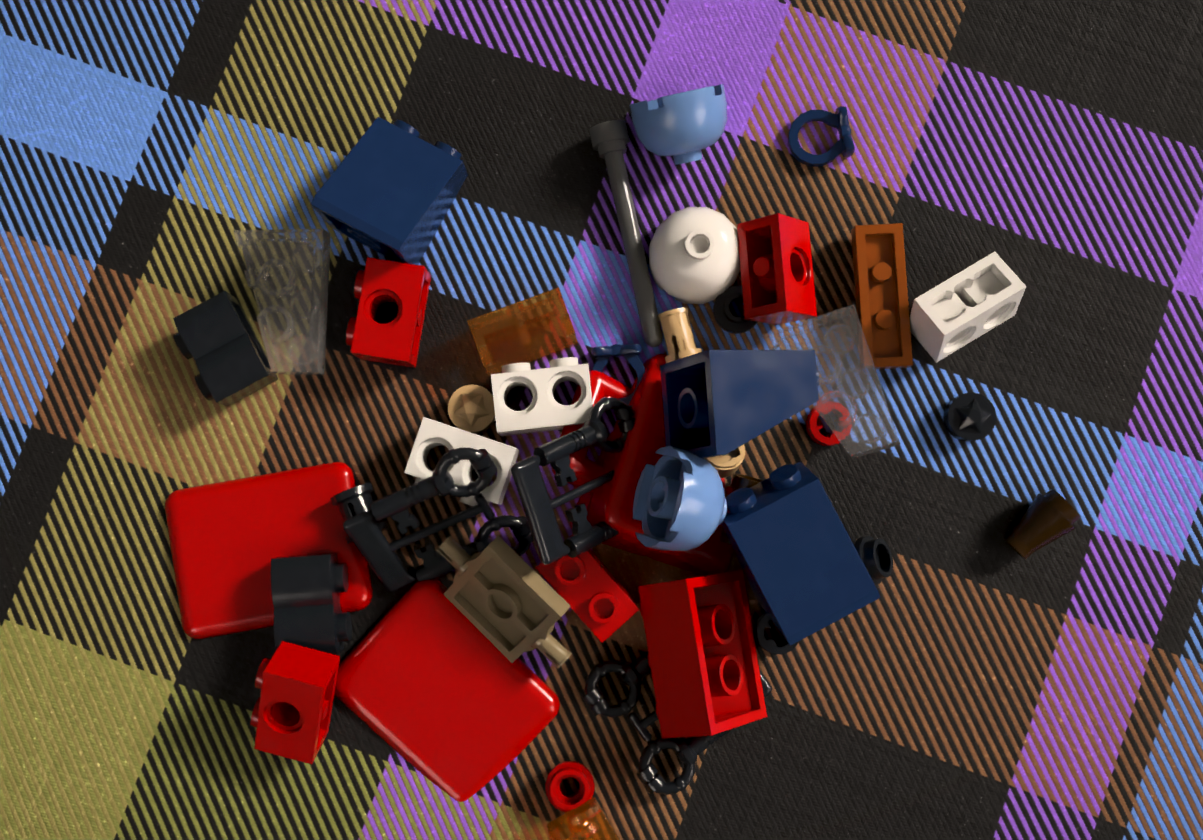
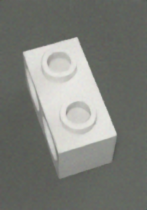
M994 251L915 298L910 314V331L937 363L1015 316L1026 285Z
M565 357L550 360V368L531 370L530 363H512L501 366L502 373L491 374L497 433L500 436L561 430L563 426L584 424L588 421L593 408L588 363L579 364L577 357ZM572 381L580 386L581 396L576 403L562 405L554 399V390L561 382ZM518 386L527 387L533 394L531 404L521 411H514L508 408L506 398L509 391Z
M423 417L404 473L417 477L415 481L417 484L419 481L431 477L433 471L427 464V455L432 448L439 445H444L449 450L468 447L477 450L486 449L497 467V478L492 485L486 487L480 493L483 494L488 504L493 502L502 505L512 476L511 467L516 463L520 450L516 447ZM460 460L459 463L452 464L447 470L451 474L454 484L468 485L469 482L473 481V466L469 460ZM474 496L461 497L460 499L462 503L471 506L478 505Z

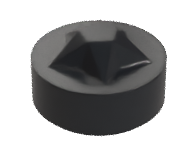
M965 393L953 398L947 404L943 416L944 424L947 431L954 438L966 442L975 441L986 437L993 430L996 423V411L993 404L985 396L978 393Z

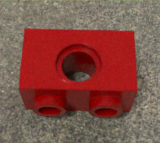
M776 213L737 224L745 320L778 325L817 317L809 222Z
M367 257L365 271L359 270L355 280L354 294L355 298L360 300L357 317L349 319L346 331V343L351 346L350 353L362 360L416 368L431 282V274L425 266ZM387 302L397 303L398 314L396 318L386 324L378 323L376 319L378 308Z
M591 549L574 558L566 555L551 564L545 565L541 562L535 567L554 590L570 605V608L601 643L640 610L639 603Z
M282 641L271 659H263L255 679V688L261 689V695L254 706L250 721L251 726L257 727L254 749L313 764L329 732L340 656Z

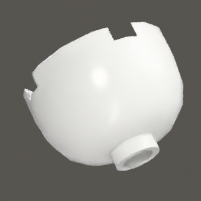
M687 207L672 213L657 227L649 246V269L655 283L662 291L664 289L668 295L675 297V300L684 304H705L715 300L718 295L723 294L735 283L741 270L738 234L735 225L724 214L708 207Z

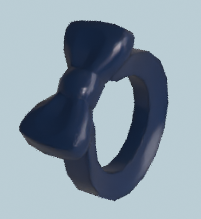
M840 106L836 109L835 114L824 110H810L800 114L793 121L788 133V147L791 154L800 163L809 167H821L829 164L840 154L846 158L852 156L855 147L851 137L847 108ZM811 121H821L837 128L840 140L828 152L821 155H812L806 152L798 141L800 129Z
M614 344L612 346L592 348L591 354L593 358H597L592 370L602 372L608 364L609 358L623 356L636 371L638 379L634 392L627 397L618 398L629 405L645 373V367L637 356L642 350L640 344Z

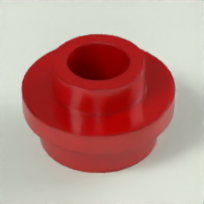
M564 761L557 764L549 772L545 784L546 795L550 803L558 810L569 813L585 808L590 803L595 788L594 779L589 769L576 761ZM572 777L579 782L580 787L575 793L569 794L562 790L561 782L565 778Z

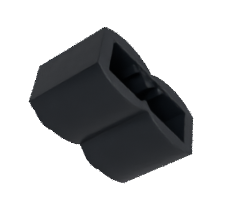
M223 291L173 318L178 330L177 333L173 334L174 341L187 359L194 358L200 374L195 376V381L201 393L208 401L215 399L217 403L228 407L278 380L276 372L259 343L237 299L228 292Z
M337 553L271 559V590L274 605V641L276 650L282 641L319 651L338 654L344 650V642L351 640V616L349 612L341 611L339 594L340 592L348 591V567L346 563H338Z

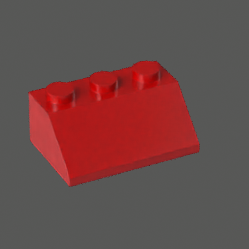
M743 570L638 586L641 602L640 612L644 621L648 647V663L652 672L656 698V714L659 719L661 737L713 736L766 718L767 712Z

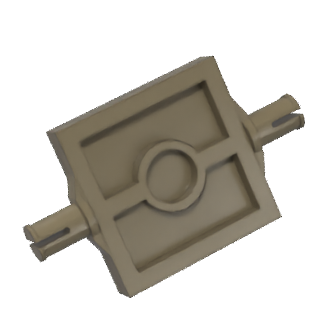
M449 536L438 547L436 552L443 556L457 570L453 584L443 595L511 663L524 652L532 651L536 648L556 666L555 668L558 669L565 663L572 653L551 632L555 623L570 608V605L507 543L497 536L482 552L475 553L472 557L452 536Z

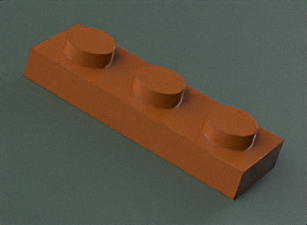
M903 223L855 225L851 230L861 370L909 368L913 366Z

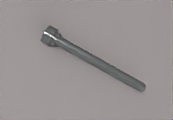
M623 120L606 121L589 129L593 150L598 151L599 157L605 159L644 341L650 347H657L663 341V334L658 319L654 293L623 154L627 152L626 144L630 142L627 126Z

